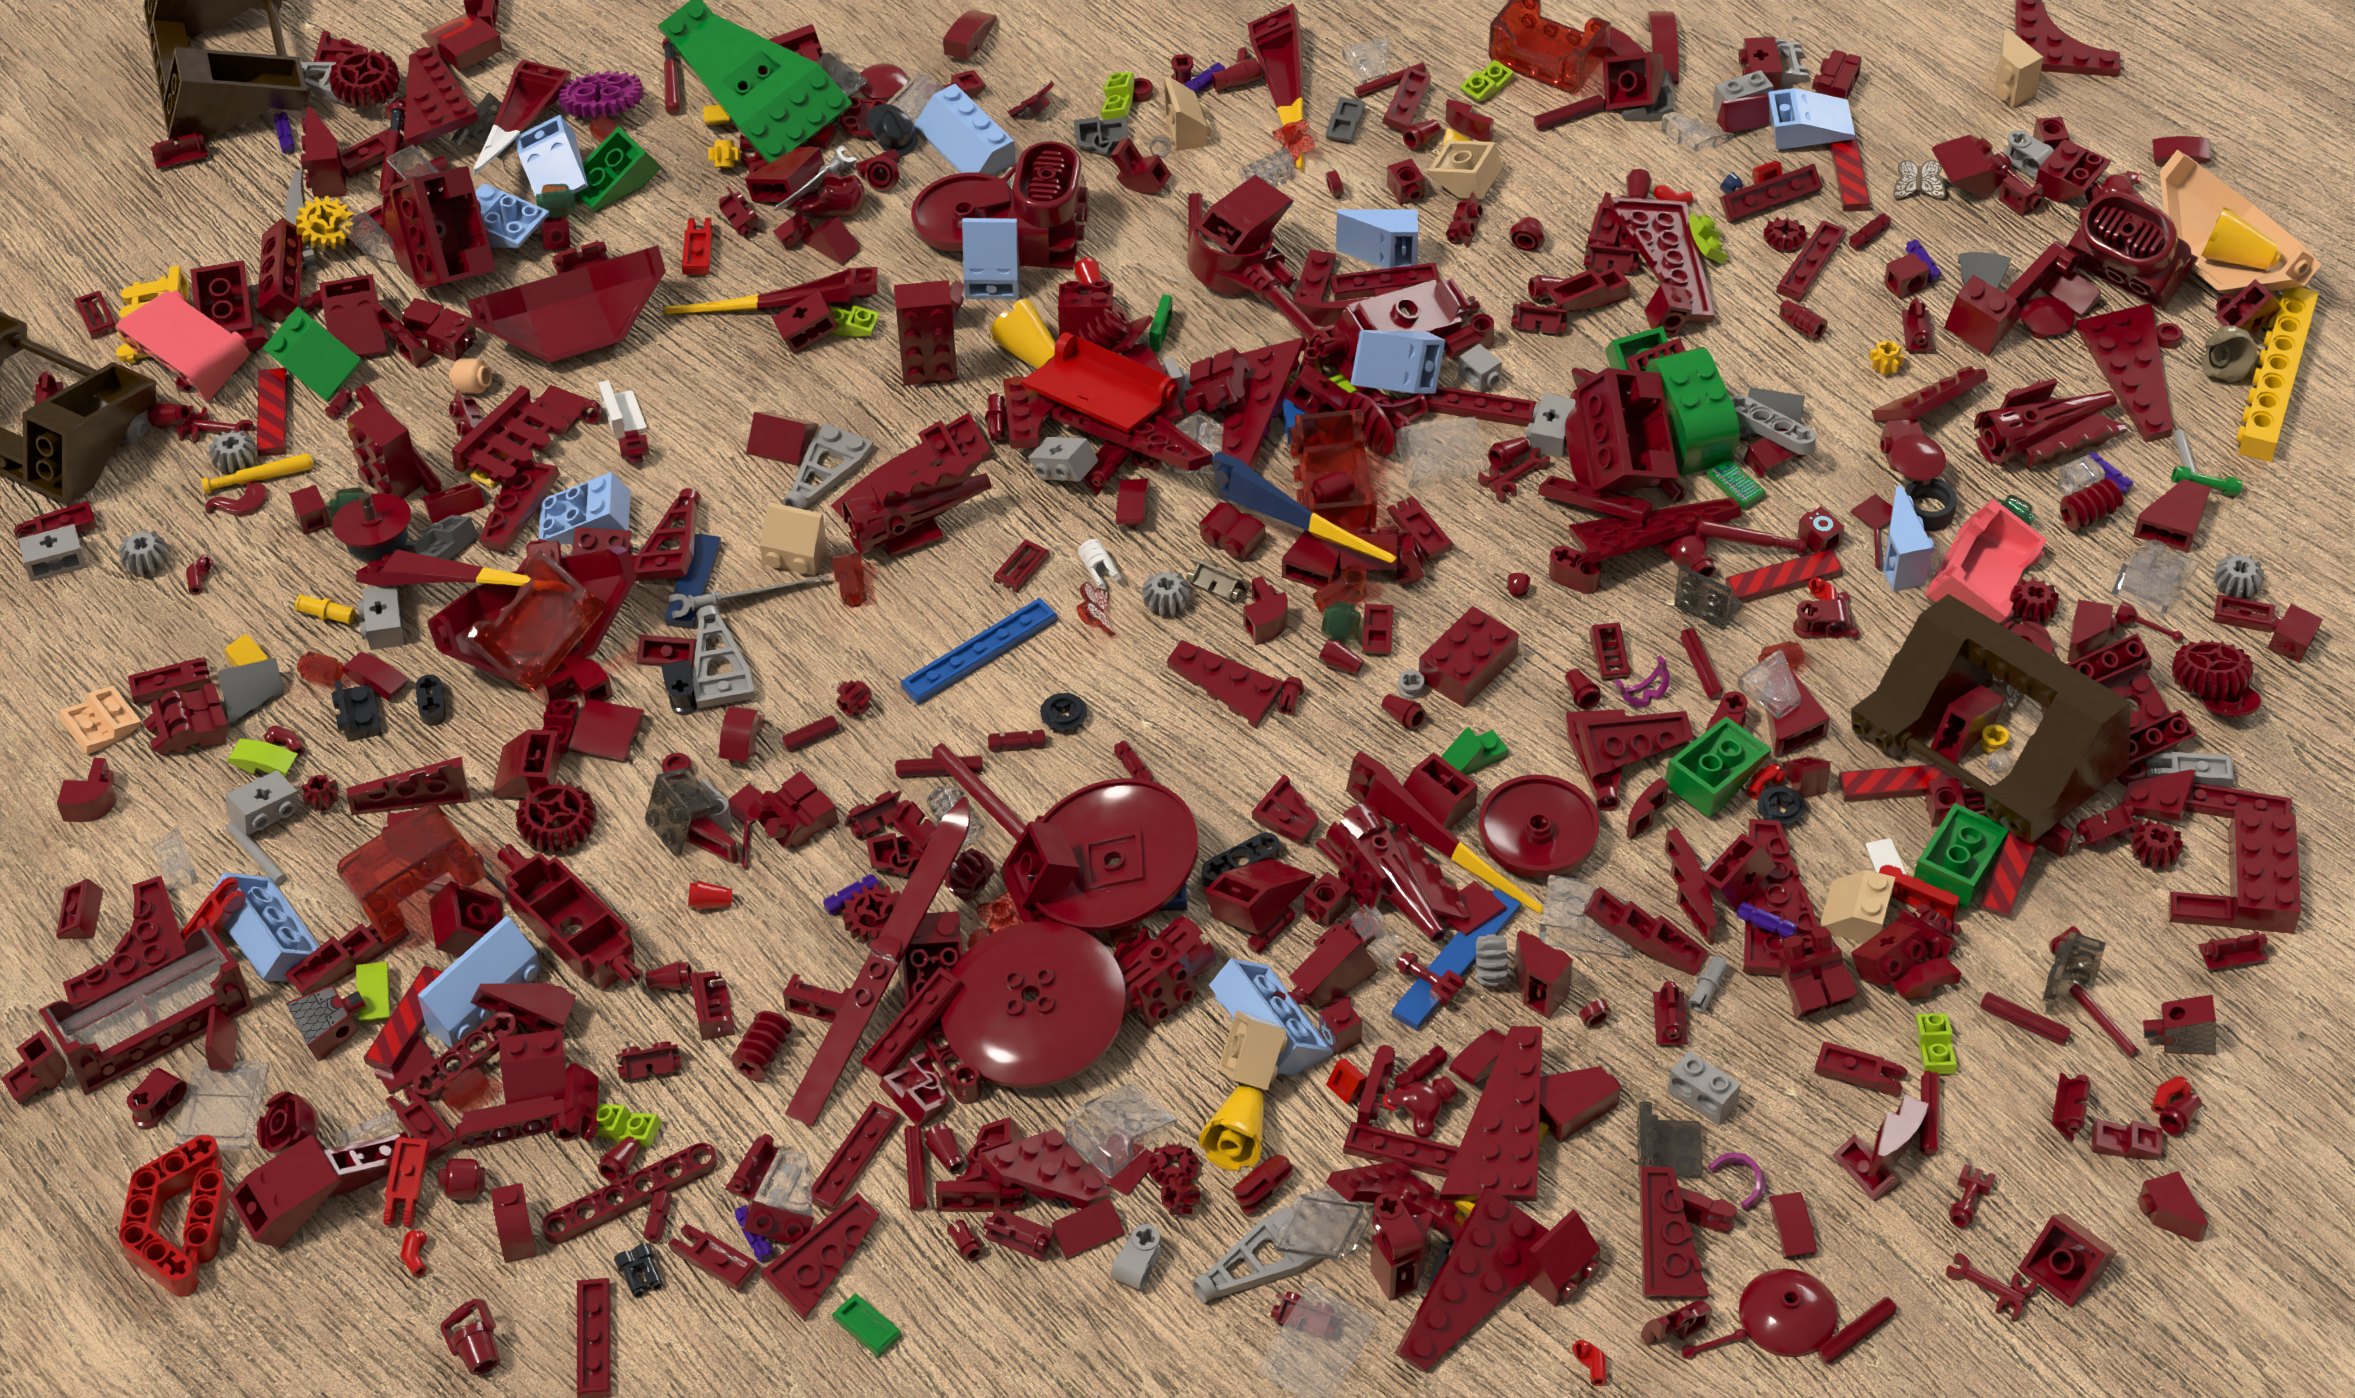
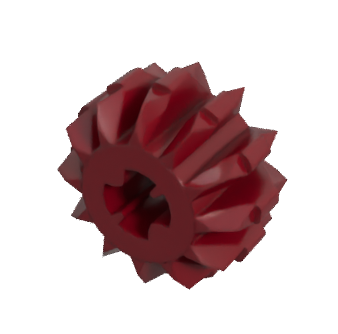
M2034 577L2029 582L2021 579L2018 585H2014L2010 595V600L2013 602L2014 618H2022L2023 624L2024 621L2034 623L2040 621L2047 624L2050 618H2054L2058 609L2059 594L2055 592V586L2046 585L2045 579L2041 582L2036 581Z
M2148 819L2144 825H2138L2134 835L2131 837L2130 848L2133 849V858L2140 859L2141 866L2149 864L2152 870L2157 866L2166 870L2169 864H2176L2183 851L2184 845L2183 841H2181V832L2173 831V823L2166 826L2163 825L2161 819L2157 824Z
M973 848L968 849L966 852H962L959 858L954 860L944 879L945 886L955 897L966 901L971 900L973 897L978 896L981 890H985L986 884L990 882V877L994 874V863L983 852L981 853Z

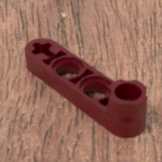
M2055 241L2004 293L2016 300L2019 308H2021L2057 270L2064 275H2070L2076 269L2081 257L2059 241Z
M505 1011L496 1013L421 1070L413 1080V1088L420 1098L423 1097L425 1101L438 1099L500 1051L499 1037L523 1034L514 1016ZM489 1032H491L492 1036L494 1037V1042H492V1040L490 1039L488 1035ZM483 1040L487 1042L484 1051L480 1053H473L471 1051V1047L476 1041ZM456 1059L462 1061L458 1071L452 1073L446 1071V1066L450 1061ZM438 1071H440L443 1077L445 1078L443 1081L441 1080L440 1076L437 1075ZM427 1081L434 1086L430 1090L423 1085Z
M940 1015L933 1023L934 1028L931 1030L929 1028L921 1037V1040L926 1049L930 1050L933 1055V1061L954 1098L962 1104H972L981 1096L979 1070L976 1066H969L966 1063L955 1067V1070H949L945 1067L947 1062L951 1060L959 1061V1059L955 1056L949 1044L943 1047H936L932 1044L933 1040L938 1037L946 1038Z
M559 1099L463 1121L455 1127L457 1145L460 1148L474 1149L553 1131L555 1139L569 1141L575 1139L581 1133V1126L575 1133H571L566 1129L565 1099Z

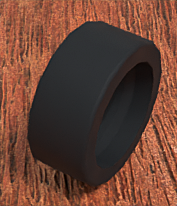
M1934 478L1927 485L1919 484L1914 480L1906 486L1905 492L1907 496H1911L1913 501L1919 498H1933L1945 506L1944 509L1939 511H1925L1914 505L1916 515L1920 516L1923 520L1924 531L1944 529L1952 522L1955 515L1957 497L1950 485Z

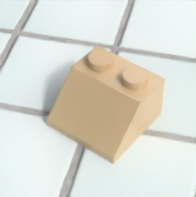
M2009 29L2004 30L1997 67L1995 94L2010 107L2014 108L2036 96L2043 56Z
M1164 77L1165 117L1176 151L1207 146V135L1211 134L1209 120L1204 119L1205 110L1203 102H1198L1196 93L1171 77Z
M1448 140L1429 168L1428 174L1458 198H1469L1471 192H1474L1477 199H1483L1502 169L1496 142Z
M769 502L760 542L762 564L773 568H782L800 574L805 573L816 576L827 553L823 514Z
M1863 870L1832 880L1819 927H1826L1831 935L1864 943L1883 930L1895 877Z
M1236 1010L1217 1070L1233 1081L1268 1090L1269 1084L1273 1083L1277 1076L1278 1066L1276 1062L1279 1053H1283L1287 1045V1035H1285L1287 1030L1275 1023Z

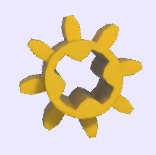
M716 140L714 141V147H708V160L714 161V168H734V161H740L739 147H734V141Z
M1892 341L1877 342L1876 349L1870 350L1869 360L1873 361L1872 369H1876L1877 372L1885 375L1893 372L1897 373L1898 366H1903L1905 355L1901 354L1902 347Z

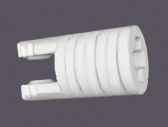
M1098 539L1088 540L1079 547L1078 554L1100 591L1107 589L1105 581L1100 576L1108 572L1116 582L1121 579L1118 570Z

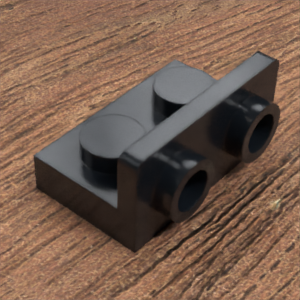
M341 680L335 681L336 692H332L331 695L335 710L340 709V714H335L339 732L345 731L347 742L382 735L374 689L367 684L343 690Z

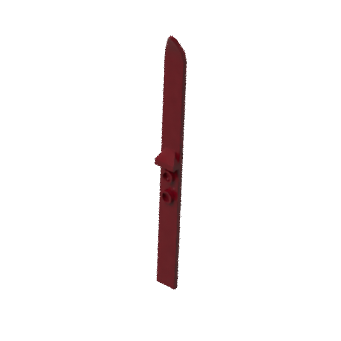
M962 797L938 824L879 937L872 940L868 948L871 952L785 1112L786 1116L814 1127L967 837L970 827V804L967 797Z

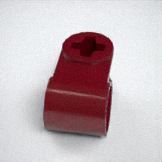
M1806 600L1800 602L1797 606L1796 614L1798 618L1793 623V631L1798 637L1804 639L1822 637L1841 638L1851 631L1847 605L1842 600Z
M1736 691L1726 693L1722 697L1715 714L1711 717L1706 731L1726 716L1743 728L1746 721L1745 712L1748 706L1746 696Z
M156 1068L151 1071L147 1078L127 1097L126 1102L128 1108L133 1112L132 1120L134 1125L140 1129H150L156 1126L183 1099L187 1090L185 1081L162 1068Z
M1391 1193L1378 1196L1374 1204L1375 1213L1373 1214L1372 1225L1382 1241L1388 1257L1391 1260H1395L1423 1249L1422 1234L1410 1217L1402 1200L1397 1195Z

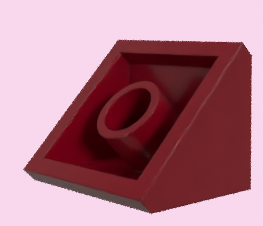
M767 411L754 412L746 450L747 454L799 466L818 429V423Z

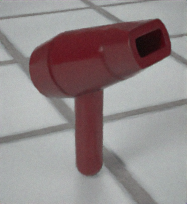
M1239 48L1236 64L1223 71L1211 73L1213 87L1216 92L1228 87L1246 85L1261 78V66L1256 59L1247 60L1248 51L1246 48Z

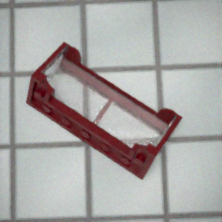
M209 924L192 931L184 941L185 952L73 1009L69 1002L60 1000L38 1010L50 1037L66 1061L70 1072L84 1095L206 1033L209 1008L211 1006H217L229 1019L254 1007L238 964Z

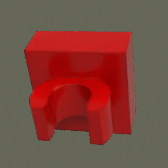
M1778 161L1753 168L1752 172L1754 184L1783 175L1781 162Z
M1345 1058L1337 1061L1326 1086L1346 1104L1355 1102L1360 1091L1365 1088L1368 1077Z

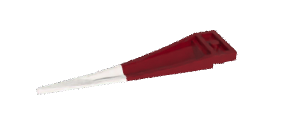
M522 60L513 71L487 141L474 166V175L478 174L559 99V90L563 89L564 85H568V81H571L572 71L527 60Z

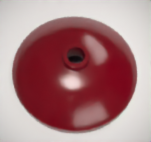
M1783 1268L1764 1272L1748 1283L1740 1298L1739 1319L1746 1335L1761 1349L1778 1356L1801 1357L1818 1351V1348L1833 1336L1838 1320V1309L1832 1293L1819 1279L1803 1271ZM1785 1299H1792L1795 1302L1789 1303Z

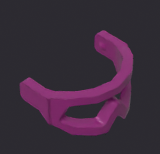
M1661 655L1657 657L1658 665L1654 672L1642 683L1632 687H1624L1619 679L1615 681L1617 691L1625 701L1634 706L1645 707L1649 706L1650 698L1659 700L1665 694L1669 687L1670 673L1667 669L1666 661ZM1658 675L1663 678L1657 690L1645 689L1642 699L1630 696V693L1646 688Z
M1736 1152L1722 1154L1708 1165L1712 1173L1716 1172L1723 1165L1729 1164L1743 1165L1753 1169L1755 1172L1756 1183L1754 1190L1741 1203V1206L1748 1210L1756 1202L1761 1201L1766 1192L1765 1175L1757 1163L1746 1154Z

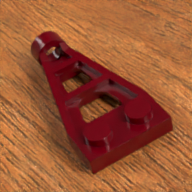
M690 488L680 491L678 498L674 500L639 552V557L636 559L637 562L634 564L637 574L635 581L686 577L694 556L696 515L701 502V495L697 491ZM686 520L684 527L671 528L675 521ZM680 540L679 549L658 551L664 541Z
M1625 709L1566 712L1565 721L1568 742L1596 799L1597 807L1603 811H1611L1618 808L1620 805L1618 790L1622 768L1613 771L1612 776H1600L1591 780L1577 724L1581 720L1626 716Z

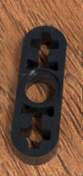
M1268 832L1260 833L1207 860L1202 865L1203 884L1209 887L1219 877L1216 874H1222L1225 871L1270 858L1276 860L1280 854V841L1278 837ZM1238 856H1244L1249 862L1245 865H1237L1233 862V859Z

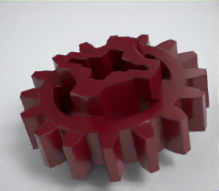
M874 884L873 890L862 886L863 893L852 892V900H845V909L842 910L845 930L850 931L852 939L860 936L861 944H865L868 939L874 940L879 937L901 896L899 890L891 893L889 885L883 890H879L878 884Z

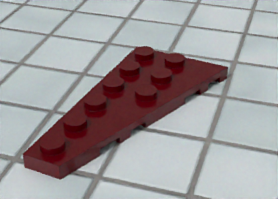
M434 46L420 48L415 53L409 55L403 139L406 149L480 121L476 110Z
M1610 197L1607 205L1636 248L1640 249V254L1659 282L1685 288L1693 308L1686 322L1712 323L1715 314L1698 246L1691 233L1687 202Z
M2148 303L2077 320L2075 325L2077 333L2145 443L2171 437L2173 427L2152 304Z
M1305 337L1240 353L1250 362V367L1243 377L1244 396L1237 399V402L1225 406L1222 453L1242 460L1253 470L1261 455L1259 448L1264 438H1268L1271 429L1269 425L1272 418L1277 417L1289 390L1290 383L1288 381L1293 371H1297L1300 362L1298 358L1300 353L1305 351L1308 346Z
M1066 405L1052 409V419L1182 469L1196 471L1201 469V467L1212 464L1213 454L1157 413L1127 433Z
M1733 497L1653 510L1642 523L1617 516L1570 524L1569 535L1590 562L1595 563L1693 532L1699 520L1717 523L1729 522L1732 519L1741 517V506Z
M1749 819L1748 837L1763 846L1776 867L1749 894L1745 903L1754 906L1756 910L1759 908L1782 918V921L1788 920L1796 924L1797 928L1794 935L1800 936L1804 943L1812 941L1811 932L1813 929L1819 928V924L1806 889L1802 887L1799 879L1800 873L1797 865L1793 863L1790 847L1780 821ZM1745 921L1743 972L1781 976L1777 952L1783 950L1785 937L1778 935L1779 932L1773 933L1752 924V921Z
M1542 1026L1510 1027L1439 1194L1440 1200L1477 1201L1483 1189L1491 1188L1507 1201L1537 1202L1543 1046Z
M1491 1188L1483 1189L1398 1345L1395 1354L1419 1371L1428 1369L1527 1277L1529 1249L1549 1230Z

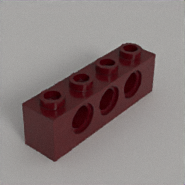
M281 218L262 234L257 305L259 312L278 323L291 314L300 304L302 235L297 234V226L284 218Z

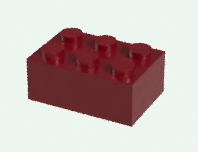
M374 401L346 418L349 427L348 436L354 447L352 453L359 467L357 473L363 482L372 484L378 493L392 494L402 499L421 487L409 430Z
M1472 606L1419 657L1418 672L1424 676V684L1465 708L1517 657L1519 634Z

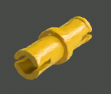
M299 594L295 603L296 612L318 616L319 620L322 621L330 619L352 625L356 615V608L333 603L332 599L328 598L321 600Z

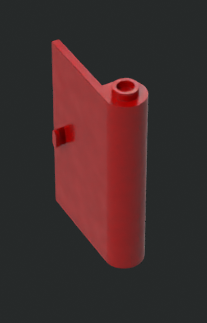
M1064 332L1058 338L1055 345L1054 358L1021 381V386L1127 433L1169 402L1175 400L1179 392L1178 382L1175 378L1069 332Z

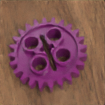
M606 71L604 74L596 72L592 76L586 74V77L583 78L576 77L577 81H568L569 85H564L563 89L559 90L562 110H567V114L574 113L575 117L583 114V118L589 115H593V118H597L598 115L607 117L610 113L617 115L619 111L627 112L626 108H634V104H640V99H643L644 94L640 78H636L635 75L629 76L628 72L620 75L619 71L610 74L609 71Z

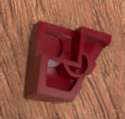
M380 303L373 306L378 324L395 338L399 353L415 368H419L434 357L431 351L385 306Z
M896 833L866 838L872 869L911 877L922 854L912 848V843L906 836L896 837Z
M930 1050L909 1058L904 1068L882 1077L879 1087L915 1125L920 1127L935 1118L948 1103L946 1092L940 1085L939 1072H934L931 1063L933 1055Z
M1011 1117L981 1127L976 1137V1144L970 1149L966 1157L969 1161L968 1168L964 1176H957L956 1181L996 1182L979 1163L983 1152L1022 1140V1131Z
M1697 1300L1668 1314L1650 1320L1643 1327L1640 1336L1648 1346L1674 1331L1684 1340L1709 1325L1712 1308L1708 1303Z

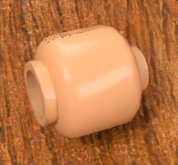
M462 358L453 365L449 373V379L456 391L460 390L462 394H480L490 386L492 371L482 359Z

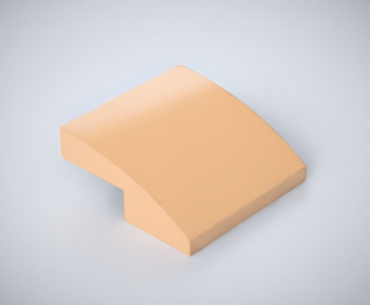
M114 685L87 693L85 703L59 710L60 721L86 755L110 746L141 726V720Z

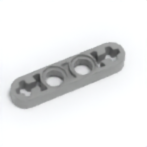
M1736 395L1731 397L1739 424L1797 454L1806 455L1816 450V433L1812 429L1747 396ZM1756 418H1766V420H1762V421H1761V420H1755V419H1756ZM1777 429H1787L1788 431L1781 432V431H1776V430H1777Z

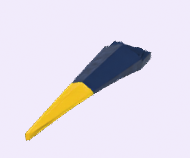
M1219 451L1212 457L1219 499L1231 503L1239 511L1389 563L1396 559L1394 555L1346 532L1313 513L1273 486L1242 460Z

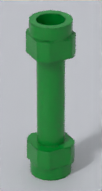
M2175 466L2171 475V482L2178 484L2185 479L2222 490L2223 495L2231 497L2232 495L2239 496L2242 489V480L2236 477L2216 478L2193 473L2191 468L2185 466Z

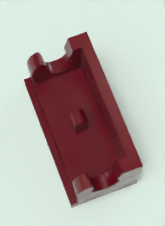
M1765 437L1748 446L1743 461L1760 478L1770 468L1795 456L1802 458L1806 455L1797 454Z
M721 972L690 973L701 1041L735 1035L726 980H718L722 978Z
M794 973L783 991L785 1011L833 1024L851 988L846 987L841 994L805 984L799 980L801 975Z

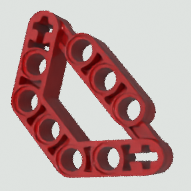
M210 1135L197 1136L140 1167L132 1174L119 1230V1240L126 1257L178 1297L189 1296L196 1291L199 1284L198 1273L200 1264L208 1263L216 1257L229 1200V1190L220 1171L223 1166V1159L216 1139ZM193 1186L183 1231L184 1244L181 1252L158 1235L165 1201Z

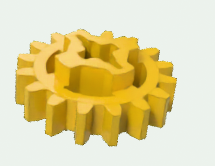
M325 196L324 201L314 197V203L305 201V208L299 207L298 216H296L297 234L302 235L303 243L310 240L311 248L316 247L318 244L321 245L322 251H325L326 246L329 245L333 250H336V243L344 246L346 238H352L355 224L353 212H348L347 204L340 206L338 198L331 202L329 201V196Z

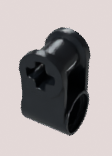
M690 659L662 664L664 683L669 694L672 711L679 715L692 713L696 709L697 703L693 688V672Z

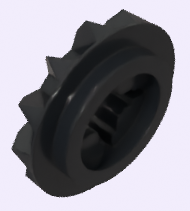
M1071 693L1054 694L1048 697L1041 706L1040 715L1042 723L1047 724L1050 731L1058 729L1062 734L1064 730L1070 729L1074 732L1076 726H1083L1084 719L1087 717L1086 704L1080 697ZM1066 711H1069V716L1063 715L1062 717H1059V712L1065 713Z
M1774 786L1764 790L1757 802L1758 813L1763 816L1764 820L1780 821L1787 828L1793 822L1799 823L1801 817L1805 814L1806 805L1804 798L1796 790L1786 786ZM1777 801L1783 808H1786L1785 813L1776 808Z

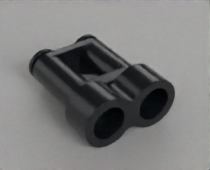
M649 1243L640 1244L634 1249L620 1252L614 1257L618 1271L623 1272L633 1297H639L649 1289L657 1290L663 1286L653 1261L655 1255ZM643 1269L648 1281L641 1283L637 1271Z

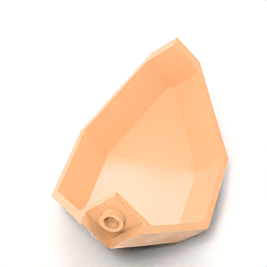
M2176 150L2161 169L2160 177L2164 213L2173 221L2177 229L2178 238L2186 241L2191 247L2192 254L2198 257V261L2192 270L2219 292L2235 297L2254 279L2261 283L2268 291L2302 287L2306 285L2322 265L2305 245L2278 223L2179 150ZM2223 207L2233 211L2279 245L2277 250L2281 252V255L2275 267L2270 265L2266 270L2206 259L2201 256Z

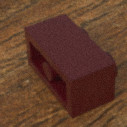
M798 212L776 228L773 233L780 244L788 250L801 239L808 236L813 230L804 216Z

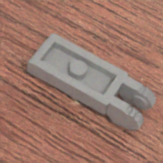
M2171 752L2159 753L2146 758V765L2153 768L2148 770L2147 778L2193 769L2196 771L2195 783L2232 786L2233 783L2232 758L2230 755Z

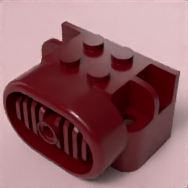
M1055 141L1036 143L1028 147L1020 155L1012 186L1013 206L1010 219H1017L1020 266L1074 270L1079 242L1085 239V225H1083V222H1088L1089 206H1087L1089 192L1088 187H1086V180L1082 174L1081 159L1072 147L1064 143Z
M468 166L415 177L391 185L390 200L385 210L386 228L397 265L406 276L413 279L416 287L425 289L496 271L488 241V230L483 223L481 204L476 197Z
M2120 192L2107 193L2094 199L2086 207L2082 215L2081 225L2067 245L2068 248L2078 253L2081 257L2076 266L2077 268L2146 303H2151L2153 307L2161 311L2165 310L2198 261V257L2192 254L2190 245L2178 238L2177 229L2166 213L2131 195Z
M1606 368L1578 386L1575 394L1576 407L1569 412L1565 421V437L1573 476L1578 483L1590 485L1595 490L1619 493L1633 492L1638 488H1653L1660 483L1661 479H1679L1660 373Z

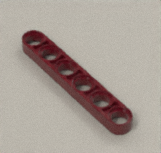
M702 1142L694 1144L550 1212L542 1220L545 1239L552 1244L564 1243L652 1201L653 1194L656 1191L666 1190L669 1193L711 1173L717 1166L714 1147ZM706 1153L711 1156L707 1163L698 1164L694 1162V1158L698 1154ZM672 1167H678L682 1170V1173L675 1178H669L665 1175V1172ZM641 1181L653 1183L652 1188L645 1192L637 1190L636 1186ZM620 1194L624 1197L623 1202L618 1205L607 1203L608 1198L612 1195ZM585 1208H591L595 1211V1214L589 1219L579 1218L578 1213ZM555 1222H562L566 1225L565 1229L559 1233H552L548 1230L550 1225Z

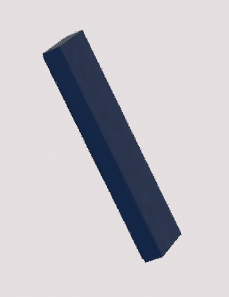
M695 534L692 562L686 577H678L673 594H682L687 598L689 595L693 597L705 595L722 544L721 537ZM679 601L670 602L665 616L666 625L694 629L697 612L701 607L695 608L694 611L689 609L686 615L673 618L672 612L680 611L682 605Z

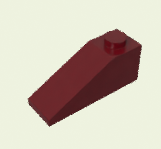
M548 983L480 984L470 1003L495 1014L504 1011L509 1012L514 1016L517 1023L538 1032L562 1030L564 1028L576 995L569 993L563 987L553 986Z
M398 1133L324 1150L342 1179L328 1197L353 1192L388 1175L396 1138H409L407 1133Z

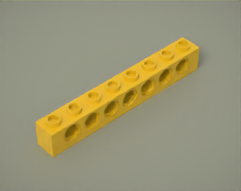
M2295 287L2285 289L2283 294H2277L2276 300L2282 308L2270 319L2268 328L2273 329V332L2267 330L2263 347H2268V350H2261L2258 365L2263 367L2262 369L2256 368L2252 384L2257 385V388L2251 387L2247 403L2252 404V406H2245L2241 422L2246 423V427L2240 425L2236 442L2241 443L2238 452L2240 455L2272 462L2318 297V291Z

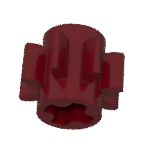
M637 429L625 431V438L618 439L622 459L629 458L630 464L644 462L643 456L650 455L646 434L639 435Z
M845 681L836 690L840 694L836 700L837 706L846 715H863L872 707L871 703L868 702L871 699L872 692L862 681Z
M327 774L311 776L307 784L302 785L305 806L312 804L315 812L318 810H330L334 801L340 800L337 792L339 790L337 781L332 780L329 782Z
M1169 1177V1184L1162 1187V1205L1170 1208V1215L1193 1214L1192 1207L1200 1204V1188L1191 1183L1192 1177Z

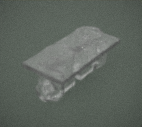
M1364 904L1363 907L1366 909V912L1362 914L1359 910L1350 917L1353 921L1351 925L1364 941L1375 935L1377 939L1368 947L1380 963L1384 962L1386 966H1389L1397 960L1394 956L1395 953L1398 952L1400 955L1404 953L1401 948L1405 944L1394 930L1389 933L1383 926V923L1387 920L1376 906L1370 909L1368 905Z

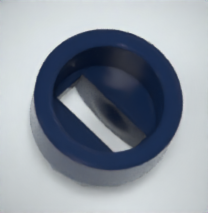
M1734 172L1730 173L1720 185V189L1726 194L1735 192L1737 187L1743 188L1742 180Z

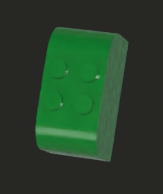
M1700 347L1649 360L1645 372L1660 373L1675 461L1680 475L1683 476L1710 469L1728 458L1733 461L1740 437L1738 417L1710 352L1705 347Z

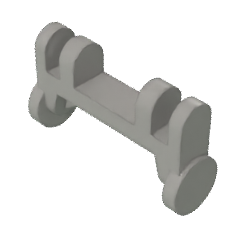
M1782 38L1776 39L1778 53L1787 55L1790 70L1782 73L1781 83L1788 85L1793 82H1808L1810 76L1807 66L1798 65L1797 59H1801L1804 56L1802 44L1800 42H1787Z

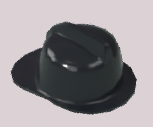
M889 104L877 105L870 109L867 114L866 123L884 151L895 149L899 156H903L914 150L917 145L918 136L913 121L900 108Z

